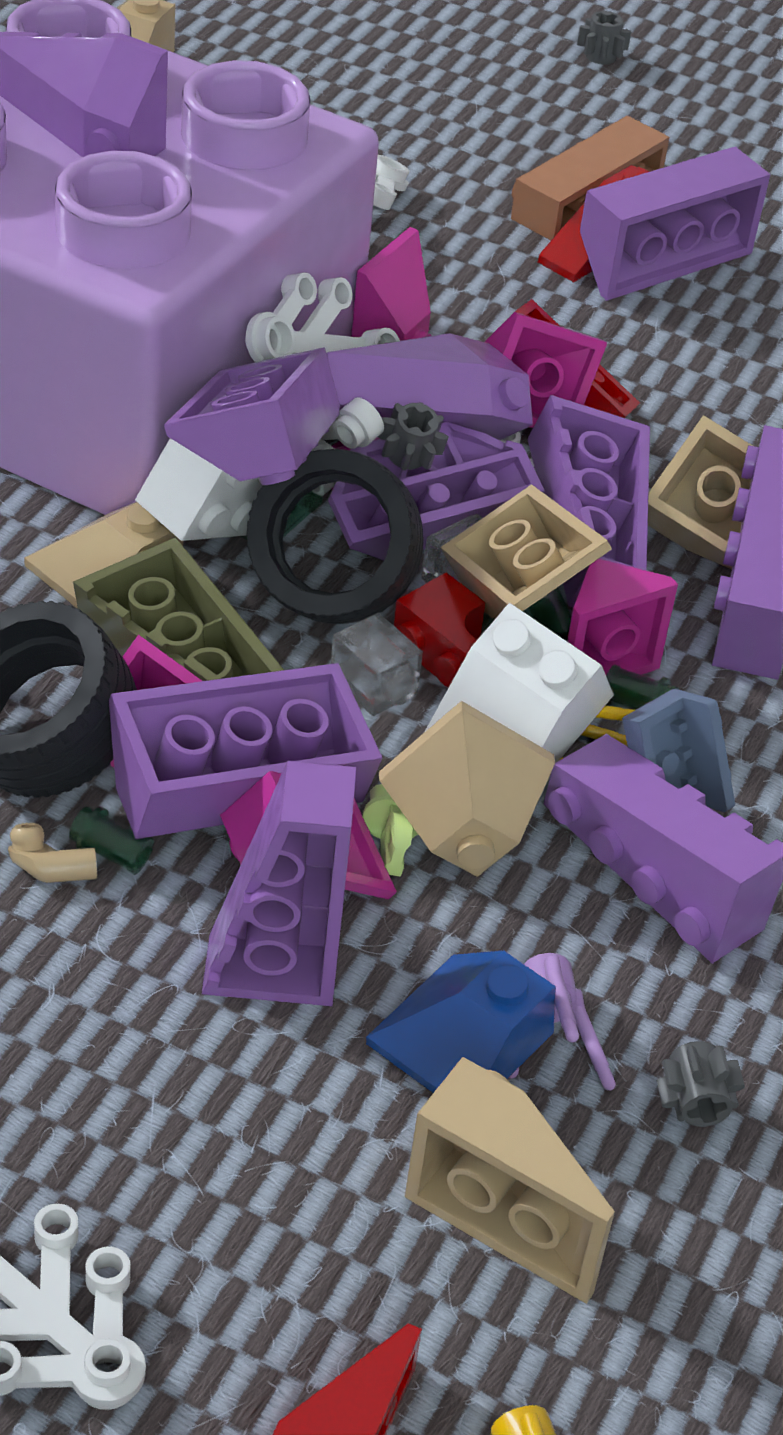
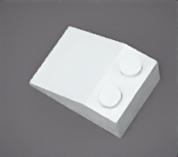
M509 603L470 648L425 732L460 701H463L554 754L556 763L614 694L601 664Z

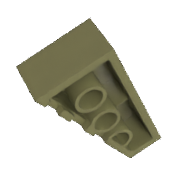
M176 537L73 581L77 608L88 615L104 630L122 657L139 634L202 681L284 670Z

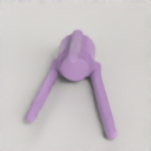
M555 953L538 954L530 958L524 965L556 986L554 1022L560 1021L565 1037L569 1042H576L580 1033L602 1086L608 1091L613 1090L616 1085L585 1010L582 991L575 988L571 963L566 957ZM519 1068L509 1078L517 1077Z

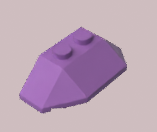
M449 422L442 423L439 431L449 436L442 455H435L431 468L428 470L421 466L417 469H407L405 471L393 464L389 457H382L381 453L385 440H374L366 447L357 446L355 449H350V451L375 459L387 467L407 487L416 502L421 516L423 549L449 542L531 484L544 493L545 491L522 444L509 440L504 443L483 432ZM336 482L328 502L349 548L385 560L391 534L388 516L378 499L361 486Z

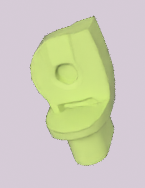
M379 784L370 790V801L366 804L362 817L370 833L380 839L381 858L389 875L401 877L404 869L405 851L411 846L412 838L417 836L418 833L383 785Z

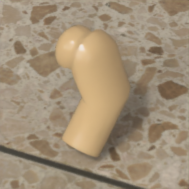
M21 823L12 828L10 832L12 845L8 847L10 858L13 863L37 880L52 883L97 879L95 848L55 850L44 843L43 828L39 824Z

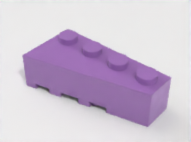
M608 734L601 736L555 763L551 771L543 804L559 823L566 825L591 849L594 856L600 862L607 864L633 888L635 894L642 902L652 906L671 924L684 942L694 946L713 964L765 929L783 881V842L776 839L766 844L752 835V823L736 813H732L725 818L705 806V794L689 784L682 788H677L668 783L665 779L663 768Z
M287 761L209 935L202 987L203 995L323 1006L333 1005L352 826L356 767Z

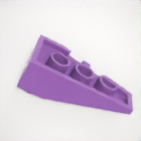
M0 32V96L80 156L85 157L90 154L107 151H137L156 156L166 149L167 50L122 33H106L102 37H82L81 33H65L61 37H42L38 32Z
M449 333L326 353L341 409L354 398H363L375 407L381 418H390L396 403L404 406L409 403L421 402L433 409L437 416L442 415L444 417L442 423L449 422L483 432L498 440H502L533 425L529 375L489 343Z

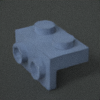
M672 689L622 718L627 746L663 768L665 779L668 783L677 788H682L687 784L691 785L705 794V806L726 812L735 806L731 771L729 769L722 730V719L716 700Z

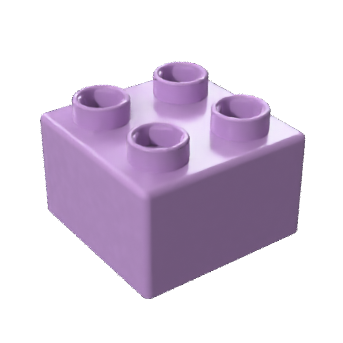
M31 0L19 5L10 14L6 22V32H38L42 37H61L65 33H81L82 37H102L106 33H122L131 37V25L119 9L102 0ZM168 51L166 149L156 156L137 151H107L82 157L0 96V468L107 515L110 512L137 502L135 499L170 439L166 434L164 424L217 372L255 363L248 352L245 342L248 323L258 313L274 312L283 299L281 286L283 279L287 275L309 273L314 278L317 286L315 301L310 305L303 306L292 324L294 331L301 330L319 304V284L325 279L345 278L352 288V302L348 308L342 309L325 334L351 337L357 271L368 262L379 147L376 132L366 125L310 105V95L305 85L297 76L278 66L258 61L238 60L215 63L208 66Z

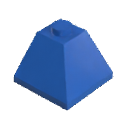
M504 950L455 954L366 1036V1044L432 1093L435 1092L462 1057L486 1070L498 1072L508 1079L554 1033L556 986Z

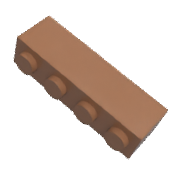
M629 116L623 117L517 178L512 189L513 205L511 219L552 240L584 204L587 190L599 187L604 180L630 165L644 168L649 172L664 168L670 137Z

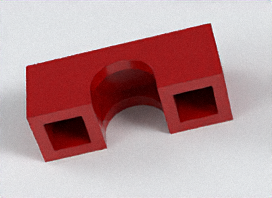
M446 572L397 599L392 642L405 655L412 657L436 676L444 686L449 688L470 648L481 636L486 602Z

